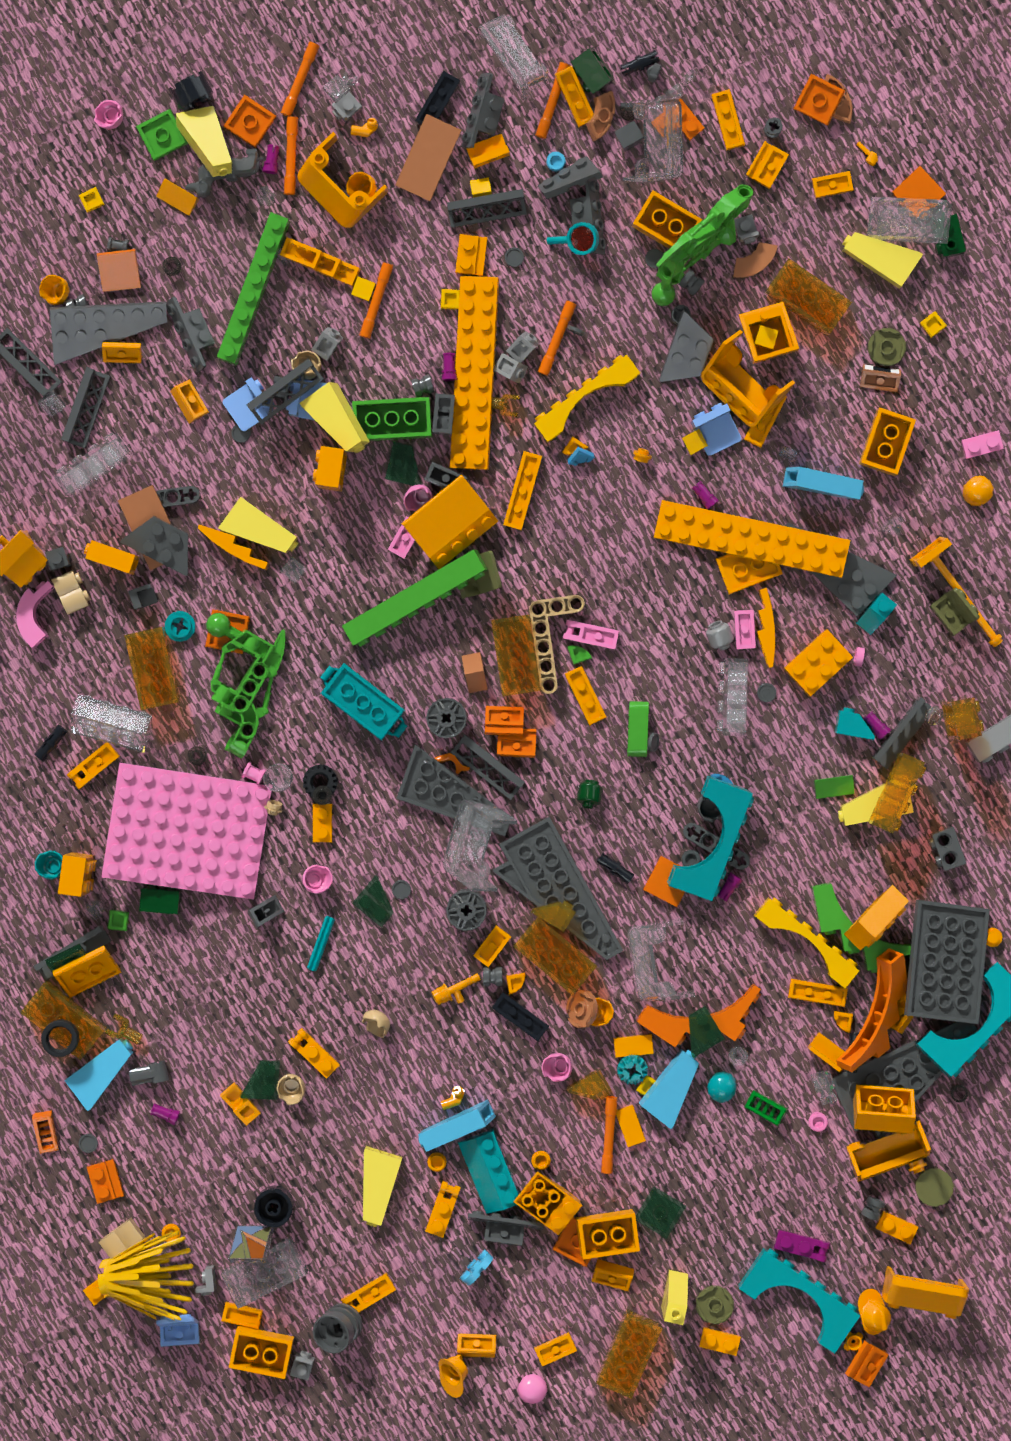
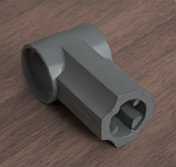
M153 1062L148 1066L129 1069V1078L132 1086L169 1080L166 1062Z

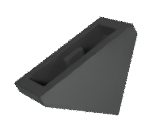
M276 895L247 912L257 928L283 913L284 909Z

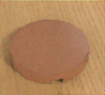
M577 990L576 993L571 994L567 1001L566 1014H569V1023L573 1027L582 1029L593 1024L598 1011L596 998L590 991Z

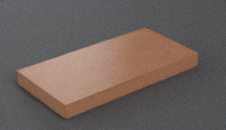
M426 114L395 185L431 201L462 130Z
M154 485L118 500L132 532L153 516L171 524ZM143 554L150 570L164 565Z

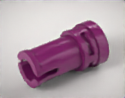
M269 144L267 145V156L262 172L278 174L277 160L280 147L275 145L273 151V145Z
M443 353L442 381L457 380L455 353Z
M702 481L691 488L702 500V504L707 510L719 502L703 485Z
M873 711L863 718L875 731L874 733L879 740L891 731L885 723L883 724L876 717Z
M730 872L726 883L717 896L727 902L743 880Z
M154 1103L150 1115L164 1119L175 1126L180 1111L173 1110L172 1108L168 1109Z

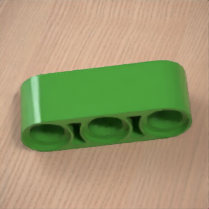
M629 701L627 757H647L649 702Z

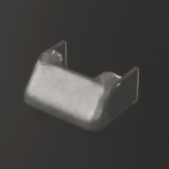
M503 14L478 27L479 39L487 41L519 88L520 99L524 101L548 84L546 74L549 72L543 63L539 64L514 27L516 23L510 15L507 17Z
M655 99L622 102L621 107H633L635 118L643 120L644 158L637 161L635 176L623 177V181L652 182L679 177L683 172L682 108L678 99Z
M462 800L459 804L444 856V869L471 891L497 892L498 888L488 881L490 867L483 859L492 828H501L503 824L517 825V820L502 809L472 800Z
M683 918L634 925L629 928L627 939L636 995L641 1001H670L696 997L694 990L675 992L673 984L667 981L658 982L653 944H659L665 940V927L684 924Z

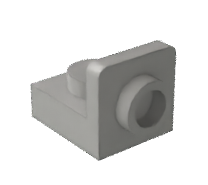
M348 92L337 103L334 102L332 104L334 109L332 113L338 120L342 118L346 122L362 108V105Z
M752 214L735 219V229L739 242H745V244L755 242L756 238L759 237V232L756 229Z
M327 327L311 350L327 361L338 344L343 340V337L336 329Z
M525 331L506 351L516 361L522 363L539 346V343L533 334Z
M502 353L494 367V371L516 383H520L526 374L528 366Z
M215 1265L206 1266L205 1271L202 1272V1281L206 1285L197 1286L195 1293H201L202 1296L211 1295L216 1290Z
M306 1351L296 1352L290 1376L308 1381L315 1357H312V1354Z

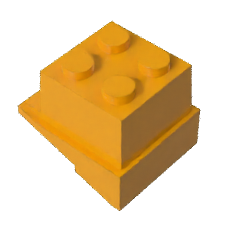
M784 302L739 314L753 364L799 350ZM760 325L779 331L773 350L754 344Z
M21 529L10 541L4 536H0V544L3 546L0 551V575H6L20 588L23 585H28L32 581L33 575L46 566L47 558L42 550L33 542L27 530L23 531Z

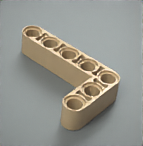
M579 595L537 600L530 605L529 612L540 687L546 694L554 693L557 689L548 617L580 612L584 608L585 602ZM579 599L581 607L573 609L570 605L571 600ZM559 601L562 604L560 612L552 610L551 605L553 602ZM535 604L543 606L542 614L536 615L533 613L532 608ZM538 623H543L546 626V631L543 634L535 631V626ZM546 642L549 645V650L546 653H541L538 650L539 643ZM543 661L551 663L552 668L550 671L544 672L541 670L540 666ZM546 680H552L554 682V689L551 691L545 690L543 683Z

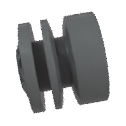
M438 699L432 703L427 711V726L438 737H455L466 726V710L455 699ZM443 713L446 715L451 714L450 723L447 721L445 723L442 722Z
M470 888L461 889L450 897L446 908L447 917L450 923L457 929L463 931L473 930L479 927L485 919L487 913L486 901L476 890ZM465 905L472 909V912H469L468 915H464V911H461V908H464Z
M345 1303L335 1304L314 1323L312 1330L314 1340L322 1350L328 1353H339L345 1350L360 1335L363 1326L362 1319L358 1311L352 1306Z

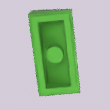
M853 775L814 780L816 799L854 794Z

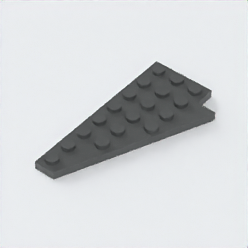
M550 817L541 820L499 844L508 861L494 868L493 872L606 960L623 951Z
M953 1022L933 1031V1033L942 1038L958 1040L973 1035L977 1032L975 1024ZM923 1036L891 1050L879 1058L863 1063L858 1067L857 1073L843 1072L830 1078L854 1132L859 1130L854 1129L853 1098L856 1085L914 1089V1099L916 1102L943 1073L916 1046ZM875 1131L878 1139L883 1138L888 1133L885 1131Z

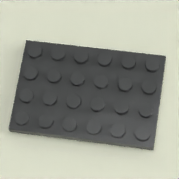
M916 900L904 1015L979 1024L990 909Z

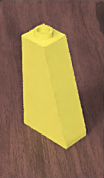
M214 106L176 113L178 130L210 174L216 177L232 173V161Z
M854 232L852 237L848 235L842 243L845 246L842 250L844 253L899 289L923 255L921 252Z
M328 382L300 402L301 407L345 451L361 452L365 449V445L370 442L338 383Z
M242 497L238 499L218 527L224 532L284 553L293 552L298 545V542H296L298 538Z
M899 775L841 805V811H838L839 821L847 826L914 813L907 775Z
M368 1146L364 1150L363 1220L366 1221L367 1225L377 1227V1225H382L402 1157Z
M669 1270L661 1305L665 1322L683 1325L687 1310L688 1274Z

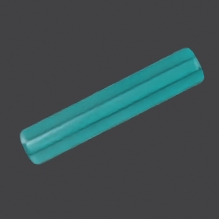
M329 916L324 918L307 969L311 971H317L335 921L334 918Z

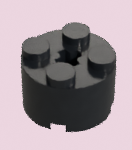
M202 71L198 72L200 75L198 77H195L193 74L176 83V89L171 87L168 89L179 110L184 112L196 108L195 104L197 102L205 103L213 98L211 96L213 90Z
M280 1185L266 1187L259 1193L255 1201V1216L265 1226L280 1227L291 1217L294 1209V1200L291 1193ZM272 1203L278 1205L277 1210L270 1208Z

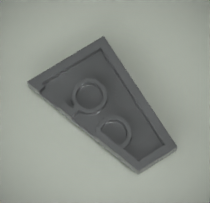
M586 156L578 159L571 166L560 170L553 177L545 179L538 185V188L546 199H550L568 192L571 186L578 184L583 186L587 184L586 180L594 177L598 180L603 178V176Z

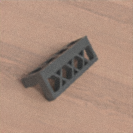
M523 189L447 202L451 228L527 215ZM520 200L522 211L513 212L508 208L513 201ZM498 204L504 210L500 215L495 216L489 211L493 205ZM475 208L485 211L480 219H476L470 214ZM461 211L467 215L462 222L454 223L452 212Z
M6 328L0 334V341L9 334L13 338V347H5L0 342V354L43 397L47 398L62 381ZM16 349H24L27 352V360H18L16 358ZM29 363H38L40 365V374H32ZM43 376H51L56 382L47 389L43 385Z
M308 358L246 405L260 424L263 425L322 381L323 377ZM312 369L318 378L313 382H304L305 373ZM300 383V391L297 394L288 393L290 384ZM277 394L285 395L284 403L280 406L273 405L274 396ZM261 406L270 407L269 414L262 419L256 410Z
M86 367L61 440L86 449L111 376ZM95 375L105 378L103 386L95 389L92 383ZM95 393L98 399L97 403L89 407L86 399L89 395ZM89 411L91 420L83 425L80 420L81 414ZM81 429L85 434L83 443L73 440L75 432Z
M922 697L917 698L872 756V759L885 769L891 766L934 710Z
M464 735L451 751L453 755L510 800L525 783V781L467 735ZM464 743L470 748V756L462 757L456 751ZM466 758H471V763ZM473 758H483L486 768L477 769L474 766ZM480 770H486V775ZM488 770H498L501 780H491ZM503 781H512L517 785L511 794L504 790ZM495 782H501V787Z
M100 925L33 967L36 971L39 970L45 981L53 977V970L108 944L112 940L103 925Z

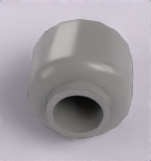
M716 621L708 626L706 636L710 646L714 649L719 648L720 651L729 648L730 643L734 640L729 624Z

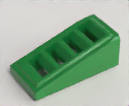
M753 1090L744 1106L776 1126L781 1124L788 1111V1108L755 1090ZM758 1097L760 1098V1100L754 1108L752 1107L755 1099ZM763 1101L767 1102L764 1109L760 1111L759 1109ZM770 1105L774 1106L770 1114L767 1115L766 1112ZM779 1109L780 1112L777 1118H773L776 1110Z

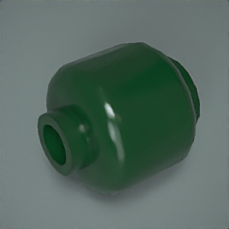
M584 780L578 786L576 799L582 804L583 808L593 809L594 806L601 803L603 788L599 785L598 781Z

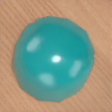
M52 850L40 853L34 862L36 872L39 876L49 880L60 877L63 856Z
M725 1071L713 1074L707 1086L708 1095L719 1103L728 1102L735 1095L737 1089L736 1079L732 1074Z

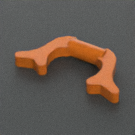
M452 753L434 757L440 763L453 761L456 766V774H459L461 771L470 770L469 767L462 765Z

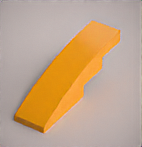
M288 237L280 252V256L352 287H354L361 270L359 267Z
M198 525V529L228 553L251 565L267 570L269 563L252 558L253 550L235 544L236 536Z
M764 588L758 590L764 609L757 611L763 630L757 631L756 634L767 667L771 668L773 667L775 653V625L768 590Z

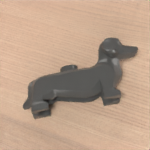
M247 149L246 154L248 157H243L242 159L231 158L232 173L225 176L213 177L205 165L202 164L198 170V182L187 184L185 190L195 192L201 198L208 197L215 180L226 179L228 182H234L239 177L252 176L258 172L259 163L264 160V157H259L257 149Z

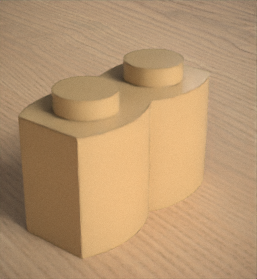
M74 570L52 579V583L67 615L90 606L88 601L91 598L88 591H83L81 587L83 580L79 572L75 574Z
M130 1218L103 1237L99 1244L107 1255L113 1258L141 1241L145 1235L134 1220Z

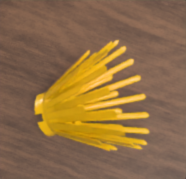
M171 1231L146 1242L154 1237L155 1233L113 1258L102 1260L99 1268H104L103 1274H98L100 1293L105 1295V1298H114L153 1319H156V1317L146 1311L174 1321L175 1319L181 1320L179 1316L156 1306L187 1314V1310L169 1305L162 1298L191 1302V1297L171 1294L170 1289L159 1287L161 1285L193 1286L194 1282L158 1279L171 1278L170 1273L161 1272L188 1270L194 1266L190 1263L160 1267V1264L168 1263L170 1261L169 1258L188 1254L191 1249L186 1248L162 1255L158 1254H161L169 1246L183 1242L186 1237H180L156 1246L178 1235L180 1231Z

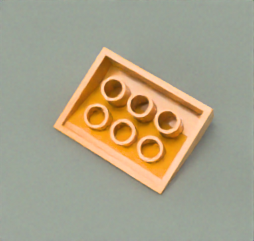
M461 474L401 524L436 567L441 569L495 525L498 520Z

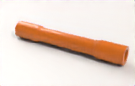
M310 41L308 43L294 83L280 113L282 115L292 116L297 98L320 47L316 43Z
M560 62L557 72L569 67L570 65L564 62ZM556 77L554 78L555 81L535 134V136L542 139L547 137L551 119L561 93Z
M287 117L284 195H295L298 117Z
M382 263L376 288L359 334L361 337L367 339L371 337L378 309L392 273L393 265Z
M566 300L560 314V320L547 352L542 359L538 373L545 376L549 375L555 355L577 304Z
M606 1096L604 1149L601 1164V1173L611 1174L613 1172L614 1128L618 1099L615 1096Z

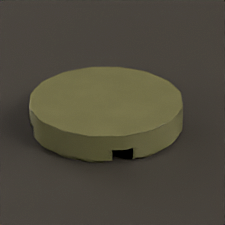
M882 328L876 331L868 342L870 358L881 366L897 364L906 352L905 339L897 330L892 328Z
M940 1168L925 1169L915 1181V1191L918 1198L928 1206L937 1207L944 1205L953 1194L954 1185L952 1179Z
M711 1285L704 1288L698 1294L696 1310L705 1322L720 1324L732 1315L734 1301L727 1289Z

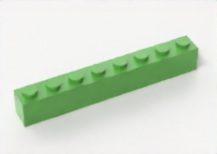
M270 212L217 354V358L236 366L239 362L290 224L288 218Z
M474 549L342 625L352 645L362 647L370 642L369 638L374 635L376 638L386 633L385 629L392 626V628H395L402 624V619L407 616L410 619L418 615L419 609L423 607L428 609L435 605L434 601L440 597L443 600L451 596L452 590L465 588L469 585L468 581L474 578L476 581L485 576L484 572L488 568L479 552Z

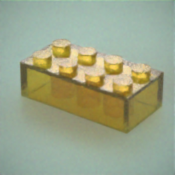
M789 258L765 292V294L778 303L784 302L788 310L827 337L852 303Z
M522 615L491 620L502 696L541 691L530 616Z
M165 627L124 635L140 710L180 703L181 700Z
M962 697L941 701L948 739L963 740L982 736L981 732L984 731L982 720H979L978 717L980 705L978 700L975 701V697Z
M905 753L898 754L870 816L869 824L892 834L894 831L899 830L902 823L900 820L902 813L906 814L910 806L908 802L910 795L914 796L918 788L916 782L919 777H923L926 767H924L925 762Z
M538 915L513 944V947L572 996L597 967L594 961Z
M49 981L43 983L20 1012L41 1030H44L49 1023L55 1020L64 1019L72 1022L79 1032L80 1040L78 1046L71 1054L80 1061L107 1029L105 1025ZM64 1027L54 1028L49 1035L64 1048H67L72 1040L70 1032Z
M626 1308L596 1376V1384L632 1399L662 1331V1324Z

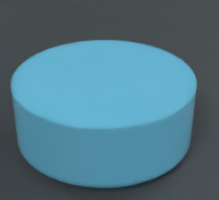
M560 152L550 153L546 160L547 167L554 172L562 170L566 163L564 155Z

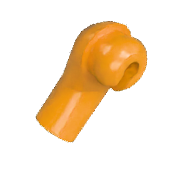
M369 118L368 122L362 127L352 125L351 135L369 137L377 130V120Z
M455 1086L452 1089L450 1098L441 1101L443 1110L461 1104L464 1097V1089L462 1087Z

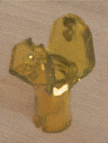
M504 394L501 398L492 397V409H499L501 415L518 417L517 412L507 411L508 399H520V395Z
M114 1014L113 1018L122 1025L118 1033L106 1029L105 1034L113 1039L124 1037L137 1045L142 1039L143 1034L130 1028L128 1019Z

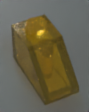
M565 900L563 903L557 901L531 909V913L563 932L576 911L573 910L574 906Z
M600 1068L567 1087L568 1093L594 1100L597 1098L600 1100L610 1095L609 1091L612 1090Z

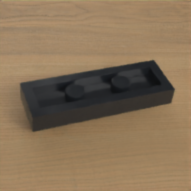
M443 71L415 122L422 125L426 114L439 119L457 89L460 80Z
M504 992L501 993L492 1006L495 1011L536 1041L540 1040L549 1027L547 1023Z

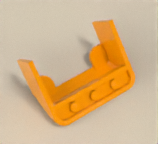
M332 132L310 154L299 170L297 177L299 183L342 227L351 228L388 193V189L384 184L371 198L363 191H356L348 197L323 172V169L329 163V156L326 151L338 140L336 134Z
M739 330L720 345L702 371L701 379L724 404H728L729 408L747 426L755 427L784 399L795 382L792 380L781 389L776 385H771L765 390L739 365L742 361V352L735 345L743 333Z
M919 1120L914 1124L912 1134L897 1132L867 1144H860L859 1141L854 1142L846 1147V1151L856 1180L859 1182L926 1158L930 1155L931 1148Z
M887 1266L882 1298L888 1303V1307L899 1309L902 1306L945 1314L947 1318L956 1319L957 1316L962 1314L968 1298L969 1288L962 1279H958L957 1285L895 1274L892 1268Z

